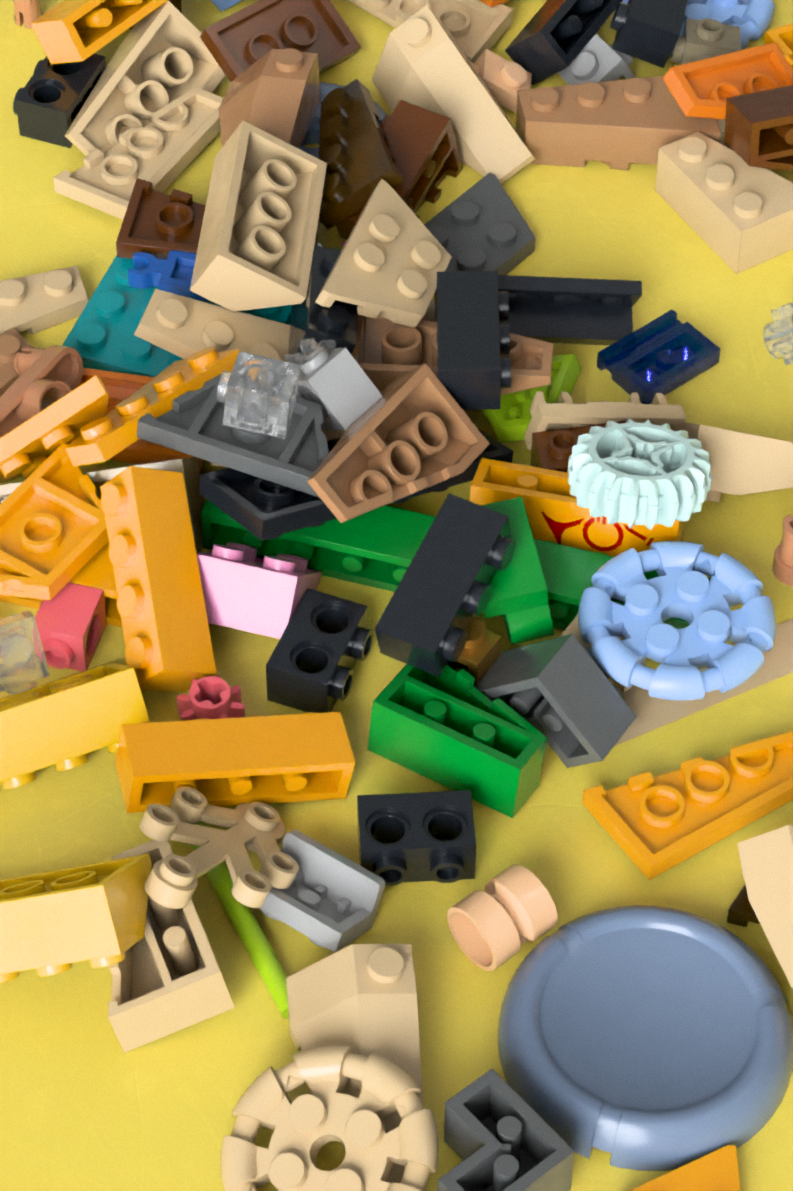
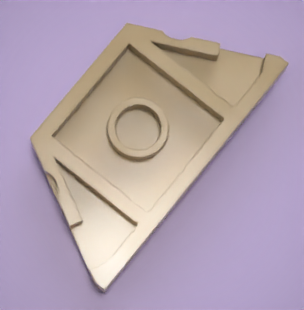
M381 179L369 197L315 303L330 308L335 300L358 305V315L374 319L386 318L393 323L415 328L425 315L437 290V272L446 271L452 256L394 189Z

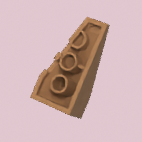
M272 48L231 81L219 107L222 147L240 123L245 121L300 149L321 100L318 53L300 52L292 48L283 50Z
M357 314L356 345L351 355L379 392L388 384L424 363L428 365L438 378L437 322L422 318L417 326L413 328L393 323L386 318L374 319ZM510 333V354H503L500 357H510L511 388H501V395L550 385L553 343Z
M426 363L388 384L380 392L383 397L351 424L308 479L309 485L340 523L460 475L490 444Z

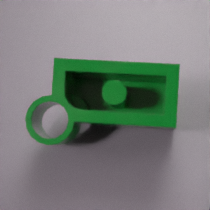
M522 496L482 505L508 516L511 538L515 540L514 554L508 567L504 571L497 570L490 583L491 595L483 612L484 618L503 615L511 645L553 636L554 629L548 605V589Z

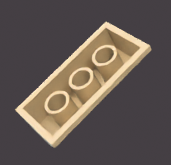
M242 121L215 156L190 291L233 312L302 304L307 297L327 163Z

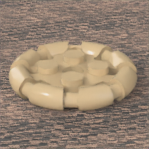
M329 1045L305 1049L292 1054L294 1061L275 1071L273 1067H269L253 1081L240 1097L232 1111V1115L237 1118L231 1135L223 1136L220 1167L225 1191H257L259 1187L270 1181L278 1191H424L430 1173H436L437 1126L432 1110L424 1109L418 1098L421 1093L420 1087L401 1067L389 1059L374 1052L369 1057L355 1054L352 1046ZM349 1078L362 1081L359 1098L344 1094ZM307 1082L313 1095L304 1094L291 1102L287 1092ZM398 1111L402 1121L399 1123V1127L387 1133L381 1119ZM259 1126L274 1130L268 1149L254 1144ZM332 1141L344 1143L346 1155L340 1166L330 1171H323L317 1168L316 1156L323 1145ZM393 1163L406 1166L401 1183L388 1182Z

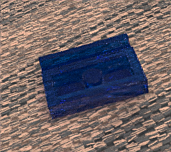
M672 309L598 352L597 367L601 371L607 369L612 374L611 379L629 395L631 393H638L641 404H651L656 393L666 395L718 364L720 348L690 323H681L677 319V313Z

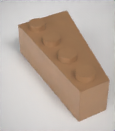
M664 76L635 77L625 80L586 82L575 85L517 90L516 131L535 158L529 164L585 167L589 160L601 161L609 165L610 169L628 170L629 163L657 165L660 147L696 132H700L720 143L721 132L716 119L685 116L662 79Z

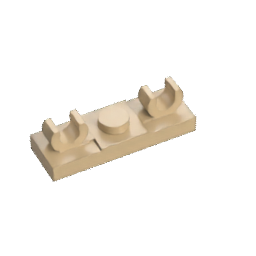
M536 391L530 405L532 418L524 438L527 449L531 450L532 433L605 424L607 421H627L628 418L636 423H645L649 419L651 424L659 426L668 423L671 430L679 431L686 420L682 405H668L662 393H656L651 404H641L638 393H631L628 402L598 401L578 404L573 403L568 392H561L556 403H546L543 392Z

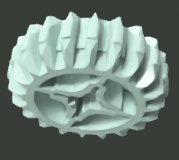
M628 418L626 423L622 424L607 421L605 428L600 426L591 427L589 434L586 433L578 436L577 445L572 447V455L569 456L568 484L570 485V494L577 499V506L589 508L590 516L607 517L608 524L612 525L616 522L626 523L629 529L634 525H645L649 530H652L655 524L672 527L675 520L689 521L691 513L701 512L702 504L707 498V492L710 491L712 479L709 452L702 449L701 441L689 439L688 431H673L670 428V424L654 425L651 424L649 419L645 423H636Z

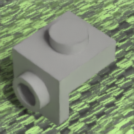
M597 34L591 38L567 68L557 72L567 85L615 81L620 76L624 80L635 78V75L628 67L634 62L631 56L612 49L613 44L609 46Z

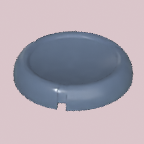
M649 905L619 906L592 912L566 923L556 933L538 943L524 958L508 985L501 1006L498 1023V1051L504 1077L508 1085L574 1152L590 1159L594 1147L611 1153V1166L639 1171L675 1170L727 1145H736L738 1148L757 1134L771 1119L784 1098L793 1070V1021L787 1008L785 994L776 977L761 957L729 930L706 918L674 908Z

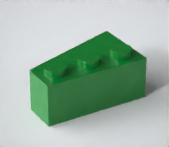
M406 664L373 701L367 750L454 791L471 790V798L513 818L539 786L547 737L500 698L491 701L474 687L475 678L466 670L461 669L456 672L449 665H446L442 675L437 677Z

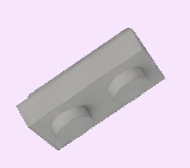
M296 829L285 834L281 852L291 856L298 863L299 870L289 888L278 889L272 887L263 906L259 907V909L267 917L282 921L306 935L315 945L328 948L336 953L372 928L385 888V881L383 878Z

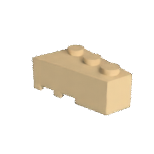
M700 132L693 133L659 148L655 191L736 274L793 250V183L766 168L749 166L735 151Z
M151 840L111 857V860L149 853L153 868L157 861L163 860L165 856L171 855L173 852L168 841ZM148 896L144 938L125 951L126 959L109 965L112 974L111 1001H108V1019L124 1053L235 1008L192 899H190L186 907L172 909L158 904Z

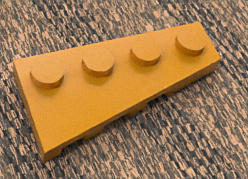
M209 347L193 354L188 359L174 361L133 395L117 404L116 408L105 417L96 419L80 429L82 435L65 447L73 466L106 462L140 439L137 438V425L141 416L149 413L154 418H157L172 410L173 399L188 391L202 388L205 382L222 373L234 376L245 369L247 366L239 349L217 353L215 347Z
M793 731L730 748L728 756L711 761L703 760L702 757L681 762L679 770L655 777L652 776L650 771L628 777L627 785L606 791L602 785L583 790L582 804L648 880H651L793 800Z

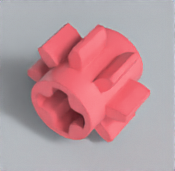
M219 675L215 677L207 676L198 680L192 679L189 695H177V708L181 721L201 718L245 717V705L241 703L240 686L230 687Z

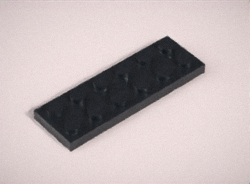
M478 428L490 444L463 473L392 503H403L412 497L430 492H442L451 486L472 481L482 458L512 463L514 451ZM341 438L327 441L328 454ZM228 467L200 474L199 494L261 540L276 539L284 533L305 527H318L327 521L337 519L321 498Z

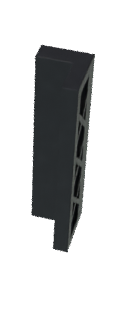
M498 275V291H508L509 321L499 322V324H509L510 333L549 343L629 346L633 341L632 307L642 296V281ZM436 290V292H435V294H434V301H435V321L437 322V290Z

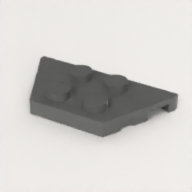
M488 173L424 224L452 256L446 271H498V275H507L535 251L534 234L497 177L492 173Z
M222 373L205 382L203 387L198 390L188 391L173 399L172 410L157 418H154L149 413L141 416L137 425V438L316 497L319 496L307 481L326 458L329 451L327 437L323 433L324 419L321 404L226 373Z

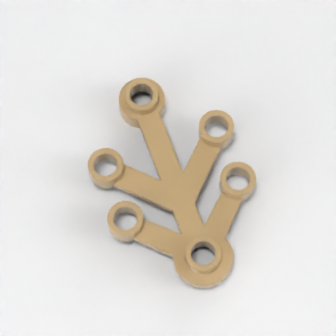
M179 787L168 807L162 804H150L139 823L141 831L153 840L161 842L173 840L201 846L185 857L171 854L154 864L145 882V891L155 902L168 908L181 909L186 907L197 887V878L226 861L234 884L231 889L233 897L241 904L251 908L262 907L272 887L278 889L289 888L299 870L298 863L291 856L281 852L278 846L286 834V827L280 819L279 813L270 805L262 802L239 804L235 809H229L208 804L206 797L193 788ZM204 822L229 829L225 831L195 824ZM247 850L258 854L262 863L259 872L253 870Z

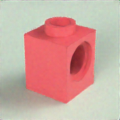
M67 583L51 601H42L31 625L35 662L45 663L58 669L68 668L77 671L88 669L107 626L103 590Z

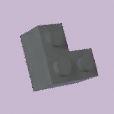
M573 634L503 651L475 685V688L491 701L500 698L547 737V743L567 768L603 761L637 717L623 700L618 688L610 683L593 661L588 649Z
M490 1069L445 1102L444 1142L463 1161L438 1179V1191L571 1190L574 1150L493 1069Z

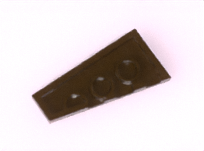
M355 79L343 88H335L321 102L319 159L327 163L319 221L328 230L365 207L381 179L386 181L392 188L404 181L401 172L394 166L396 162L395 156L385 143V140L388 138L384 129L377 122L379 115L370 92L358 79Z

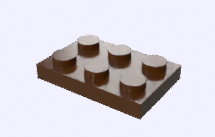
M259 0L205 28L200 35L201 40L230 83L272 48L282 50L292 48L300 52L318 53L319 75L355 56L361 49L360 44L330 0Z

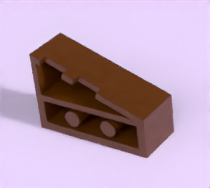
M793 85L726 98L724 141L749 166L793 172Z
M400 100L392 114H388L383 118L380 126L384 129L388 138L385 140V143L395 156L396 162L394 166L401 172L404 179L402 183L393 189L415 214L425 201L435 204L441 196L442 190L437 188L447 175L456 178L463 170L450 118ZM364 207L336 225L340 238L345 240L349 238Z

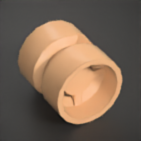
M512 864L485 885L484 891L475 890L447 911V922L458 946L476 966L484 971L491 972L520 951L521 944L527 941L534 942L551 930L558 920L555 903L548 890L529 869L517 864Z

